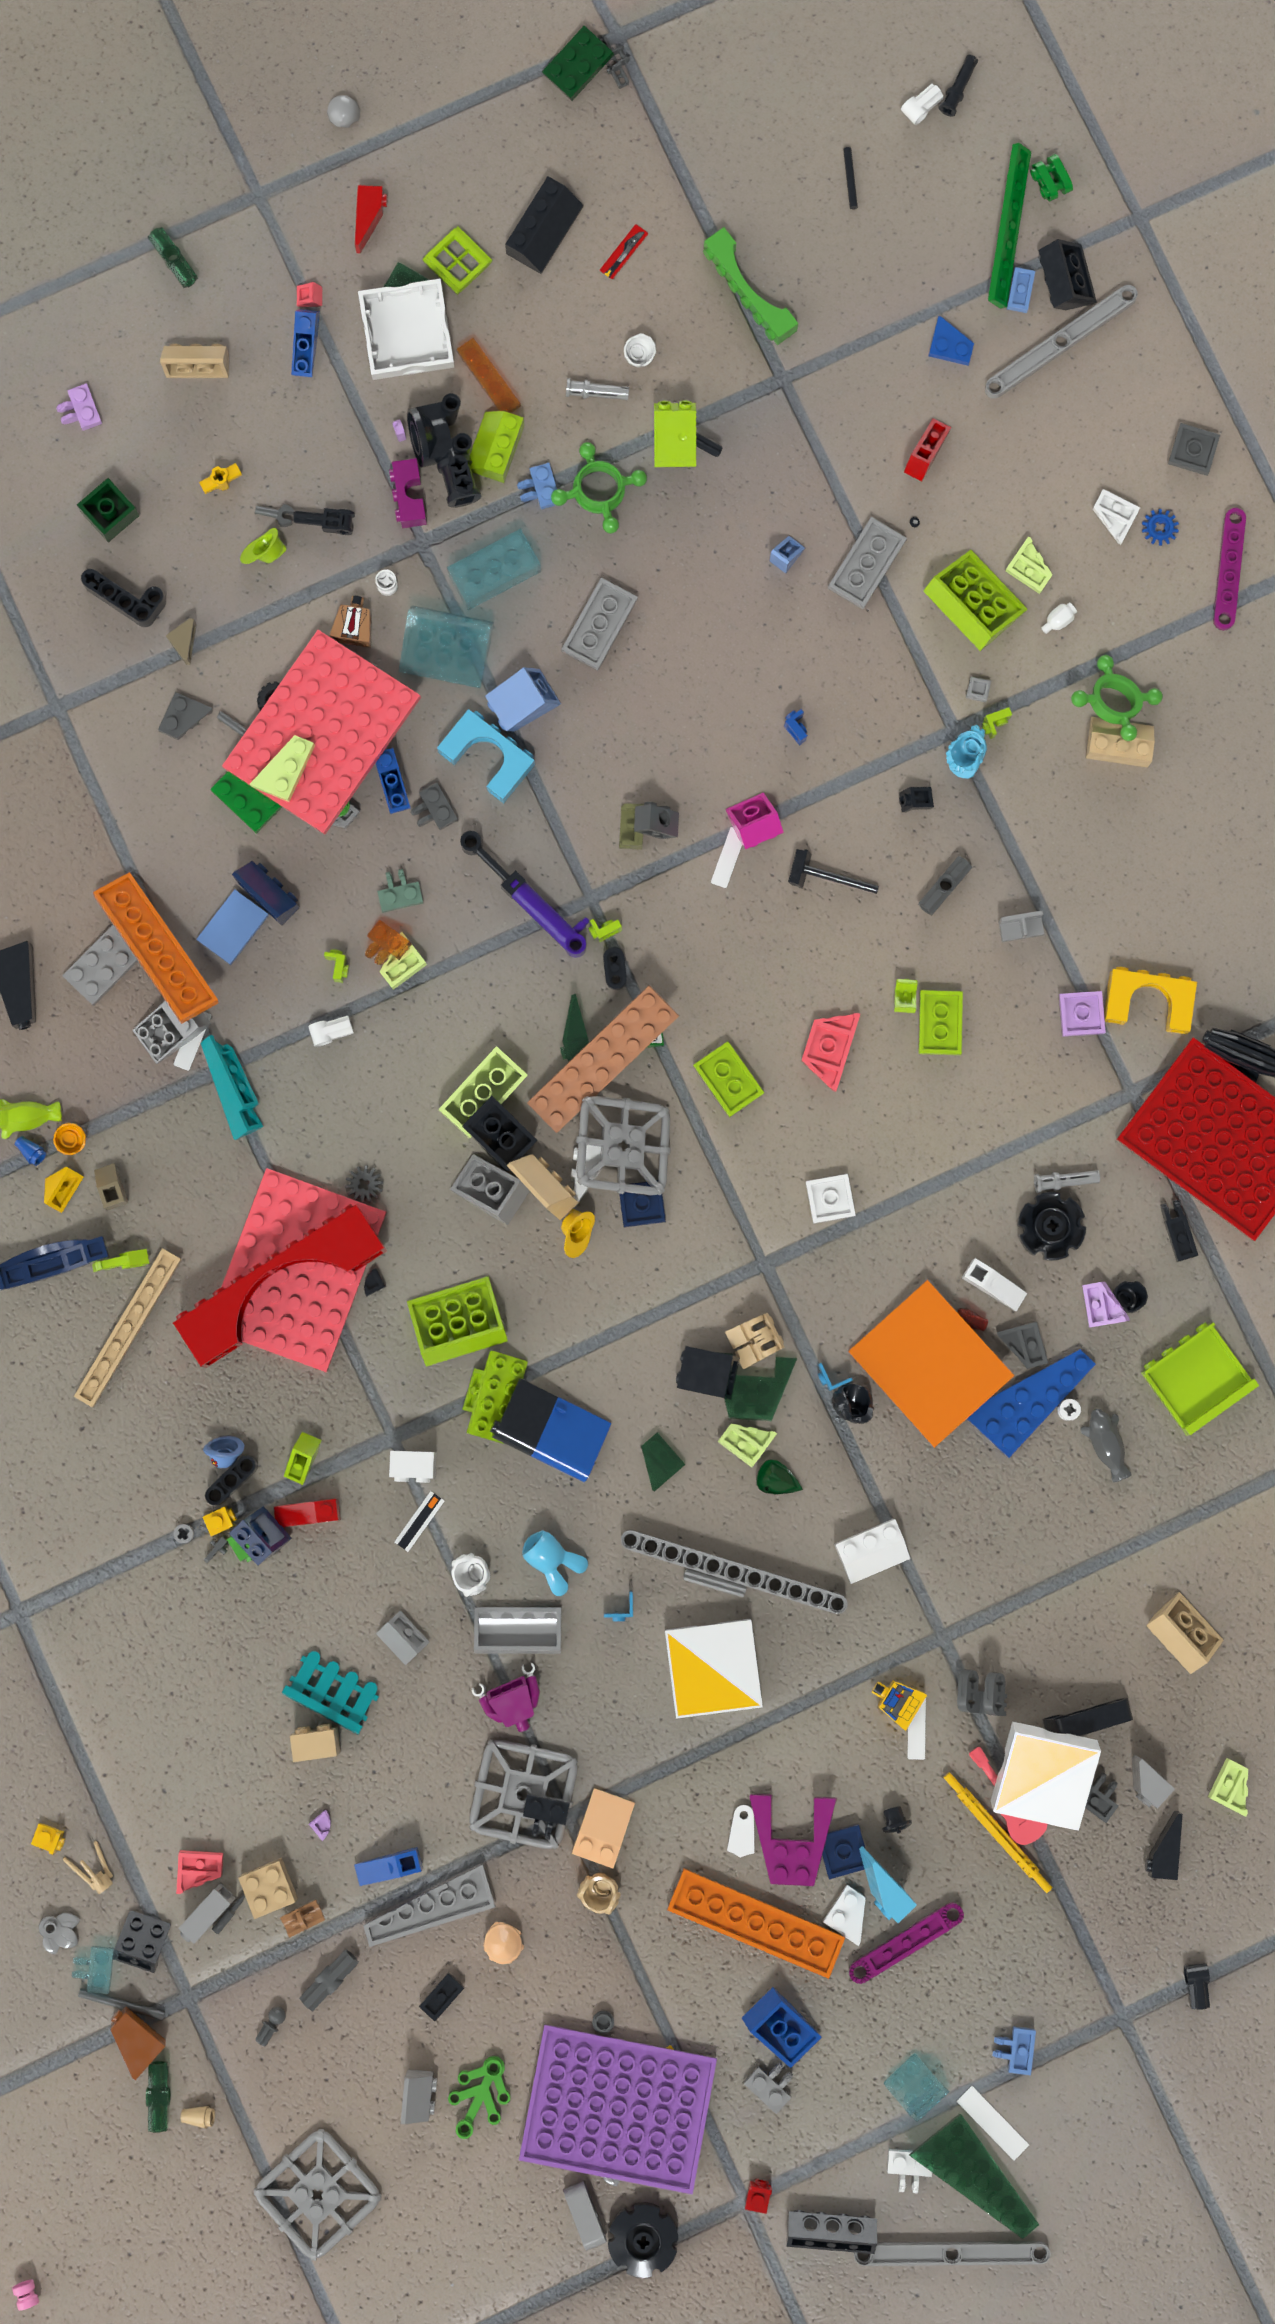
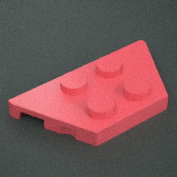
M860 1013L815 1019L801 1061L834 1092L837 1091Z

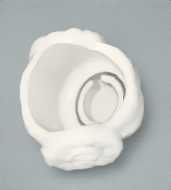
M470 1553L467 1555L463 1554L452 1561V1579L456 1588L462 1591L465 1597L477 1595L486 1590V1584L490 1580V1571L485 1560Z

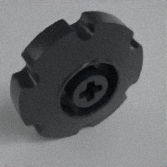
M1057 1192L1039 1194L1034 1197V1205L1026 1203L1019 1213L1017 1226L1023 1229V1233L1018 1236L1023 1247L1033 1256L1040 1252L1043 1255V1260L1046 1261L1064 1259L1069 1256L1068 1249L1077 1250L1085 1238L1086 1227L1080 1224V1220L1085 1217L1081 1207L1070 1197L1063 1201L1060 1198V1193ZM1050 1221L1053 1225H1056V1228L1053 1229V1232L1050 1228L1047 1229V1225L1050 1224Z
M638 2202L634 2204V2210L632 2211L623 2208L614 2217L610 2225L609 2232L614 2235L613 2238L608 2239L610 2256L618 2267L626 2265V2273L630 2276L638 2278L652 2277L654 2269H659L660 2272L665 2271L676 2256L677 2248L672 2245L673 2242L678 2241L676 2224L669 2213L660 2215V2207L656 2204ZM642 2236H646L644 2244L640 2243Z

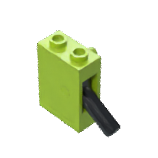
M687 400L680 401L679 403H671L669 401L654 403V467H696V447L715 457L721 454L723 449L721 445L696 432V403Z

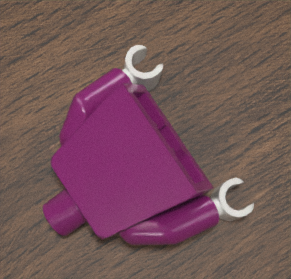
M531 1663L533 1668L531 1672H526L524 1664L522 1666V1672L527 1675L526 1679L522 1676L487 1692L486 1687L483 1684H479L482 1687L480 1694H477L475 1688H472L473 1695L480 1698L479 1703L486 1716L498 1723L503 1722L505 1727L516 1725L519 1732L529 1729L530 1724L527 1719L534 1716L533 1709L537 1707L540 1695L537 1678L533 1675L535 1671L533 1663Z

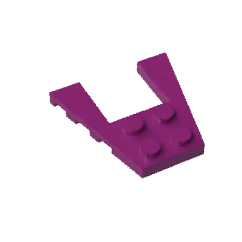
M750 1794V1801L770 1884L814 1886L837 1798H814L813 1841L772 1839L773 1795Z

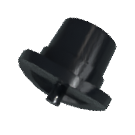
M901 1806L883 1811L886 1827H883L882 1830L885 1833L897 1832L899 1834L901 1830L906 1829L912 1824V1820H906V1817H904Z

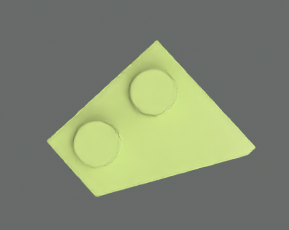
M403 932L399 934V939L394 949H391L388 960L380 970L381 975L393 990L427 965Z
M731 1423L717 1442L750 1467H753L777 1433L758 1430V1428L742 1427L741 1425Z
M1226 1758L1208 1797L1246 1817L1248 1814L1246 1809L1248 1769Z

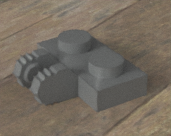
M438 783L419 792L424 803L410 811L412 815H418L426 809L430 812V815L422 817L417 821L419 827L434 820L439 830L458 821Z
M1102 1772L1095 1780L1093 1786L1091 1785L1085 1808L1107 1823L1119 1806L1109 1799L1118 1783L1112 1781L1107 1786L1104 1794L1101 1793L1098 1789L1104 1783L1107 1776Z

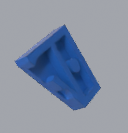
M938 316L929 357L969 366L974 343L944 318Z

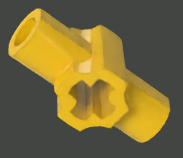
M236 463L226 468L217 466L212 469L211 475L200 481L199 484L205 495L215 489L225 491L229 488L230 482L242 476V473ZM222 476L223 480L219 481L218 477Z

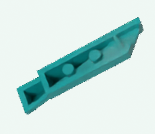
M209 1035L201 1042V1046L233 1139L237 1140L263 1127L253 1110L259 1103L233 1047L228 1044L221 1045L215 1041L213 1035Z

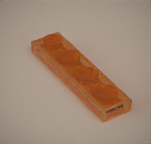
M474 338L456 349L458 355L499 411L512 413L521 407V403Z

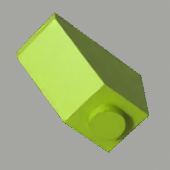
M302 1432L292 1449L284 1477L303 1485L317 1456L322 1440Z

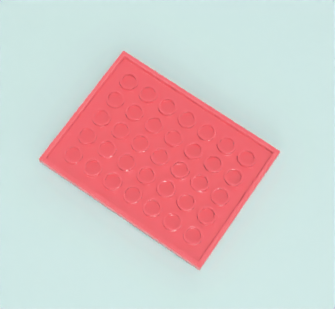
M317 630L222 767L249 785L294 735L313 742L315 747L289 802L258 789L256 790L325 835L417 705L421 696L328 635Z
M266 1168L221 1287H229L232 1285L231 1281L239 1275L246 1276L250 1273L249 1269L258 1263L263 1265L268 1262L267 1258L277 1251L282 1253L287 1249L285 1247L293 1240H302L305 1238L304 1234L312 1228L319 1229L323 1226L322 1222L331 1216L336 1218L341 1215L340 1211L350 1204L352 1206L357 1205L361 1209L377 1236L387 1212ZM307 1262L291 1265L274 1273L258 1287L246 1307L242 1322V1342L327 1372L367 1265L350 1274L334 1265Z

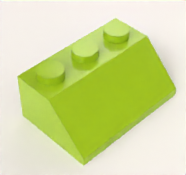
M505 411L485 412L470 453L472 473L502 483L505 482L524 429L523 417Z

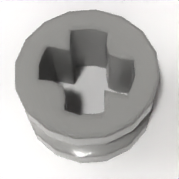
M188 1524L178 1525L174 1530V1538L179 1543H188L194 1537V1530ZM181 1528L189 1530L186 1540L179 1537Z

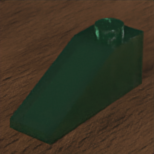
M576 994L571 995L562 1040L563 1047H560L563 1060L567 1059L568 1062L589 1043Z

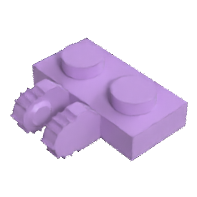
M87 383L67 390L71 401L57 405V412L63 413L72 409L76 412L61 417L60 420L64 425L79 420L80 426L84 431L102 424Z

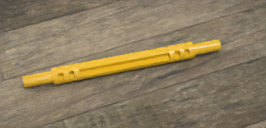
M948 1772L943 1778L956 1791V1796L1027 1876L1033 1878L1048 1893L1053 1887L1039 1873L1040 1869L967 1787H963Z

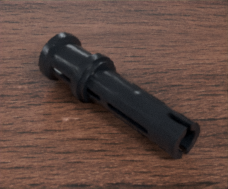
M966 56L954 84L947 89V96L939 106V110L944 115L955 116L958 103L964 98L963 91L978 63V59L975 56Z

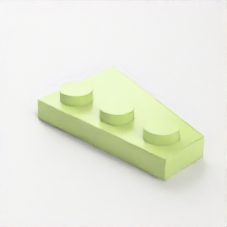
M294 735L249 785L289 802L315 744Z

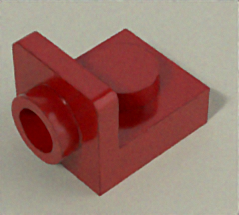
M756 2179L755 2182H749L745 2210L767 2214L769 2199L772 2194V2186L768 2185L767 2181Z

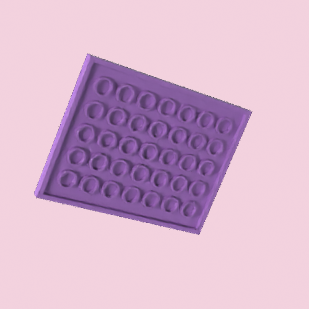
M544 2024L519 2161L693 2194L717 2058Z

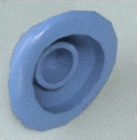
M222 1436L208 1442L204 1446L203 1451L209 1456L214 1466L217 1468H228L237 1461L238 1456L244 1451L245 1445L242 1440L235 1436Z

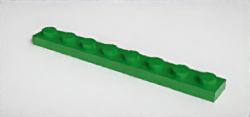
M1020 143L1012 145L988 301L1000 309L1007 308L1031 151Z

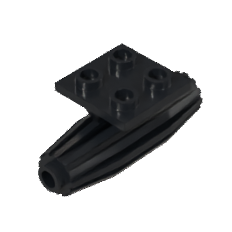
M1212 1028L1210 1031L1206 1030L1202 1042L1205 1043L1204 1047L1220 1056L1256 1083L1259 1074L1275 1078V1049L1270 1047L1271 1045L1232 1029L1230 1031Z

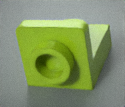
M1010 707L986 715L983 719L982 728L985 731V735H989L990 739L995 738L997 735L994 725L1000 727L1008 723L1012 716Z
M592 919L590 920L591 927L588 928L593 939L598 938L599 942L622 931L619 920L614 922L609 920L601 925L602 928L599 929L595 920Z

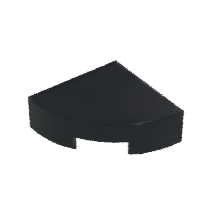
M376 1268L368 1274L365 1280L364 1292L366 1297L385 1288Z

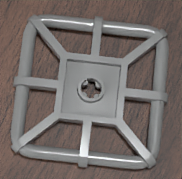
M586 1096L582 1100L579 1136L576 1138V1143H578L577 1182L589 1188L617 1191L619 1194H624V1192L644 1195L663 1194L667 1182L668 1155L671 1151V1148H669L670 1114L668 1113L670 1110L659 1104L631 1101L630 1098L616 1099ZM595 1104L622 1108L621 1124L608 1122ZM629 1109L657 1112L643 1126L628 1125ZM589 1111L602 1126V1140L587 1137ZM662 1117L660 1147L645 1145L646 1130ZM625 1141L628 1148L622 1151V1147H618V1143ZM587 1145L601 1147L600 1162L585 1174ZM644 1152L660 1154L658 1182L644 1166ZM603 1166L618 1167L617 1183L589 1178ZM625 1168L638 1170L651 1187L625 1184Z
M491 1739L488 1741V1745L484 1750L478 1781L476 1780L474 1784L476 1790L469 1821L471 1831L474 1830L481 1835L508 1840L511 1844L517 1842L543 1849H557L562 1841L566 1825L557 1824L555 1835L553 1836L551 1833L550 1840L518 1834L527 1797H525V1800H520L517 1792L525 1788L527 1793L531 1795L570 1802L569 1808H572L573 1802H571L577 1776L576 1763L578 1761L576 1758H572L564 1753L537 1748V1745L534 1744L528 1746L506 1740ZM499 1748L528 1754L526 1772L511 1769ZM493 1752L506 1772L503 1786L486 1783ZM535 1756L565 1763L547 1776L531 1773ZM569 1769L563 1799L545 1796L548 1782ZM484 1789L500 1792L501 1797L498 1808L478 1820ZM500 1813L516 1816L512 1832L482 1825ZM540 1820L539 1826L545 1834L547 1825L544 1821Z
M318 2129V2131L310 2134L289 2155L285 2154L282 2157V2161L254 2188V2195L258 2202L279 2225L278 2229L281 2232L284 2231L301 2252L314 2261L324 2256L344 2236L350 2235L353 2232V2228L375 2209L378 2202L381 2201V2194L377 2187L356 2164L357 2160L354 2157L351 2158L332 2135L325 2132L324 2129ZM317 2141L316 2165L305 2174L295 2163V2160ZM324 2141L345 2164L334 2175L323 2165ZM288 2167L300 2179L290 2189L266 2188ZM350 2170L369 2192H348L337 2180ZM314 2189L317 2191L321 2189L323 2191L322 2199L313 2198ZM266 2195L288 2196L298 2208L285 2219L267 2199ZM345 2199L369 2201L349 2221H346L336 2210ZM302 2213L313 2224L312 2248L308 2246L290 2225ZM331 2214L341 2228L318 2248L319 2224Z

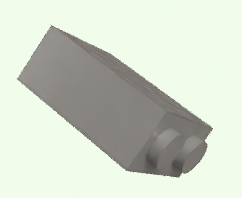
M220 1883L178 1928L181 1931V1937L187 1942L192 1941L195 1943L236 1897Z

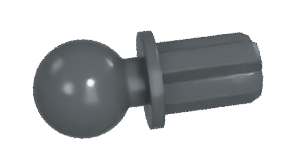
M274 2007L270 2010L268 2014L269 2021H263L264 2026L255 2039L258 2044L266 2046L274 2032H278L276 2025L282 2024L286 2018L283 2008Z

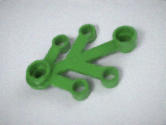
M490 2056L484 2061L482 2067L471 2071L462 2070L458 2075V2082L460 2084L467 2085L470 2080L484 2076L482 2083L460 2092L453 2090L449 2093L448 2101L451 2105H458L461 2101L474 2097L465 2119L460 2120L456 2125V2134L461 2139H467L472 2135L474 2129L472 2123L483 2100L488 2112V2122L492 2125H497L501 2120V2114L496 2110L489 2090L492 2081H494L498 2091V2102L502 2105L509 2103L511 2095L506 2090L501 2076L504 2073L505 2065L500 2057ZM495 2063L498 2069L493 2071L490 2069V2065ZM462 2074H467L469 2079L467 2081H462L460 2076ZM503 2093L508 2096V2099L505 2101L500 2099V2095ZM453 2094L458 2095L459 2100L452 2101L451 2096ZM496 2114L498 2115V2120L492 2121L490 2116ZM466 2124L469 2130L464 2132L461 2130V2126Z

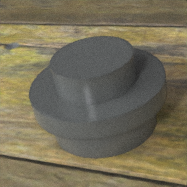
M604 2010L597 2012L592 2020L593 2027L599 2033L610 2032L614 2026L612 2014Z

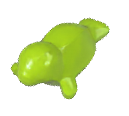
M0 1099L1 1137L7 1139L13 1132L35 1129L48 1120L62 1121L60 1102L46 1106L31 1101L9 1103L4 1099Z

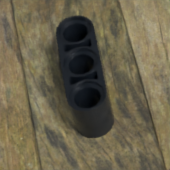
M242 1456L206 1490L205 1499L210 1505L224 1503L257 1471L258 1461L253 1456ZM246 1459L251 1460L253 1464L252 1469L248 1472L242 1468V1463ZM230 1474L235 1475L237 1478V1483L233 1487L229 1486L226 1481ZM215 1489L221 1493V1498L217 1502L211 1499V1492Z

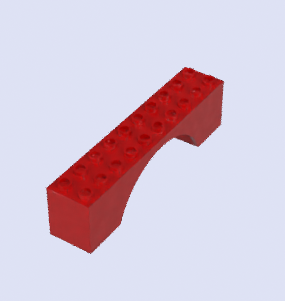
M350 1204L340 1211L341 1215L336 1218L333 1216L327 1218L322 1222L323 1226L319 1229H310L304 1234L305 1238L300 1241L293 1240L285 1246L287 1249L282 1253L277 1251L267 1258L268 1262L263 1265L260 1263L254 1265L249 1269L250 1273L246 1276H237L231 1281L232 1285L229 1287L217 1289L212 1293L213 1297L209 1300L204 1298L194 1304L195 1309L187 1312L185 1310L176 1316L177 1320L173 1324L200 1367H209L243 1345L242 1322L246 1307L258 1287L274 1273L299 1263L319 1262L337 1266L353 1274L387 1252V1249L357 1205L352 1206Z

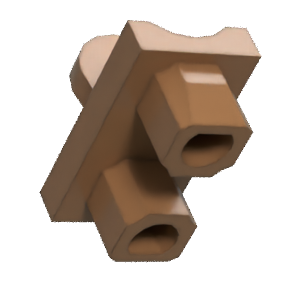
M314 1900L281 1916L280 1919L290 1938L324 1921L325 1917L317 1900Z

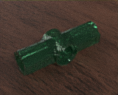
M163 227L151 231L148 236L149 241L181 286L189 288L195 284V281L198 279L197 275ZM170 256H177L175 260H169Z
M154 2061L148 2066V2087L146 2089L148 2132L161 2133L168 2130V2107L170 2106L171 2090L170 2086H168L169 2066L168 2062Z

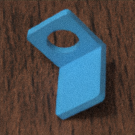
M822 1363L817 1364L821 1372L818 1373V1377L822 1385H827L829 1391L853 1380L851 1377L832 1386Z
M629 1591L630 1613H604V1618L612 1617V1621L618 1622L625 1621V1617H633V1591Z

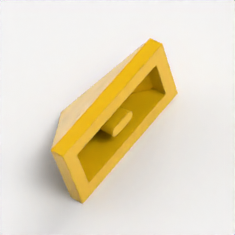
M66 1166L45 1178L44 1203L62 1213L84 1176Z

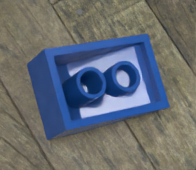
M773 1987L742 2017L750 2033L790 2068L822 2038L787 1999Z

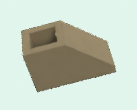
M115 1163L94 1170L97 1189L104 1209L111 1210L128 1204Z

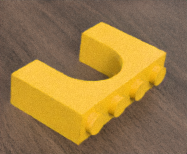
M1116 967L1109 974L1104 1009L1105 1022L1124 1025L1128 1020L1130 999L1133 992L1141 987H1153L1161 991L1168 1002L1166 1032L1186 1035L1191 1030L1197 982L1191 981L1192 978L1180 976L1179 979L1170 978L1171 975L1166 973H1158L1157 976L1150 975V972L1146 970L1131 972L1129 968Z

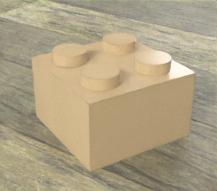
M332 1723L320 1724L317 1726V1729H310V1726L298 1727L290 1735L293 1762L334 1757L341 1752L338 1726L332 1727Z
M282 1858L243 1873L238 1878L254 1919L293 1904L298 1899Z

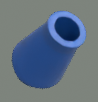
M20 1136L15 1141L14 1145L20 1150L29 1164L37 1166L45 1159L46 1152L43 1147L26 1139L24 1136Z

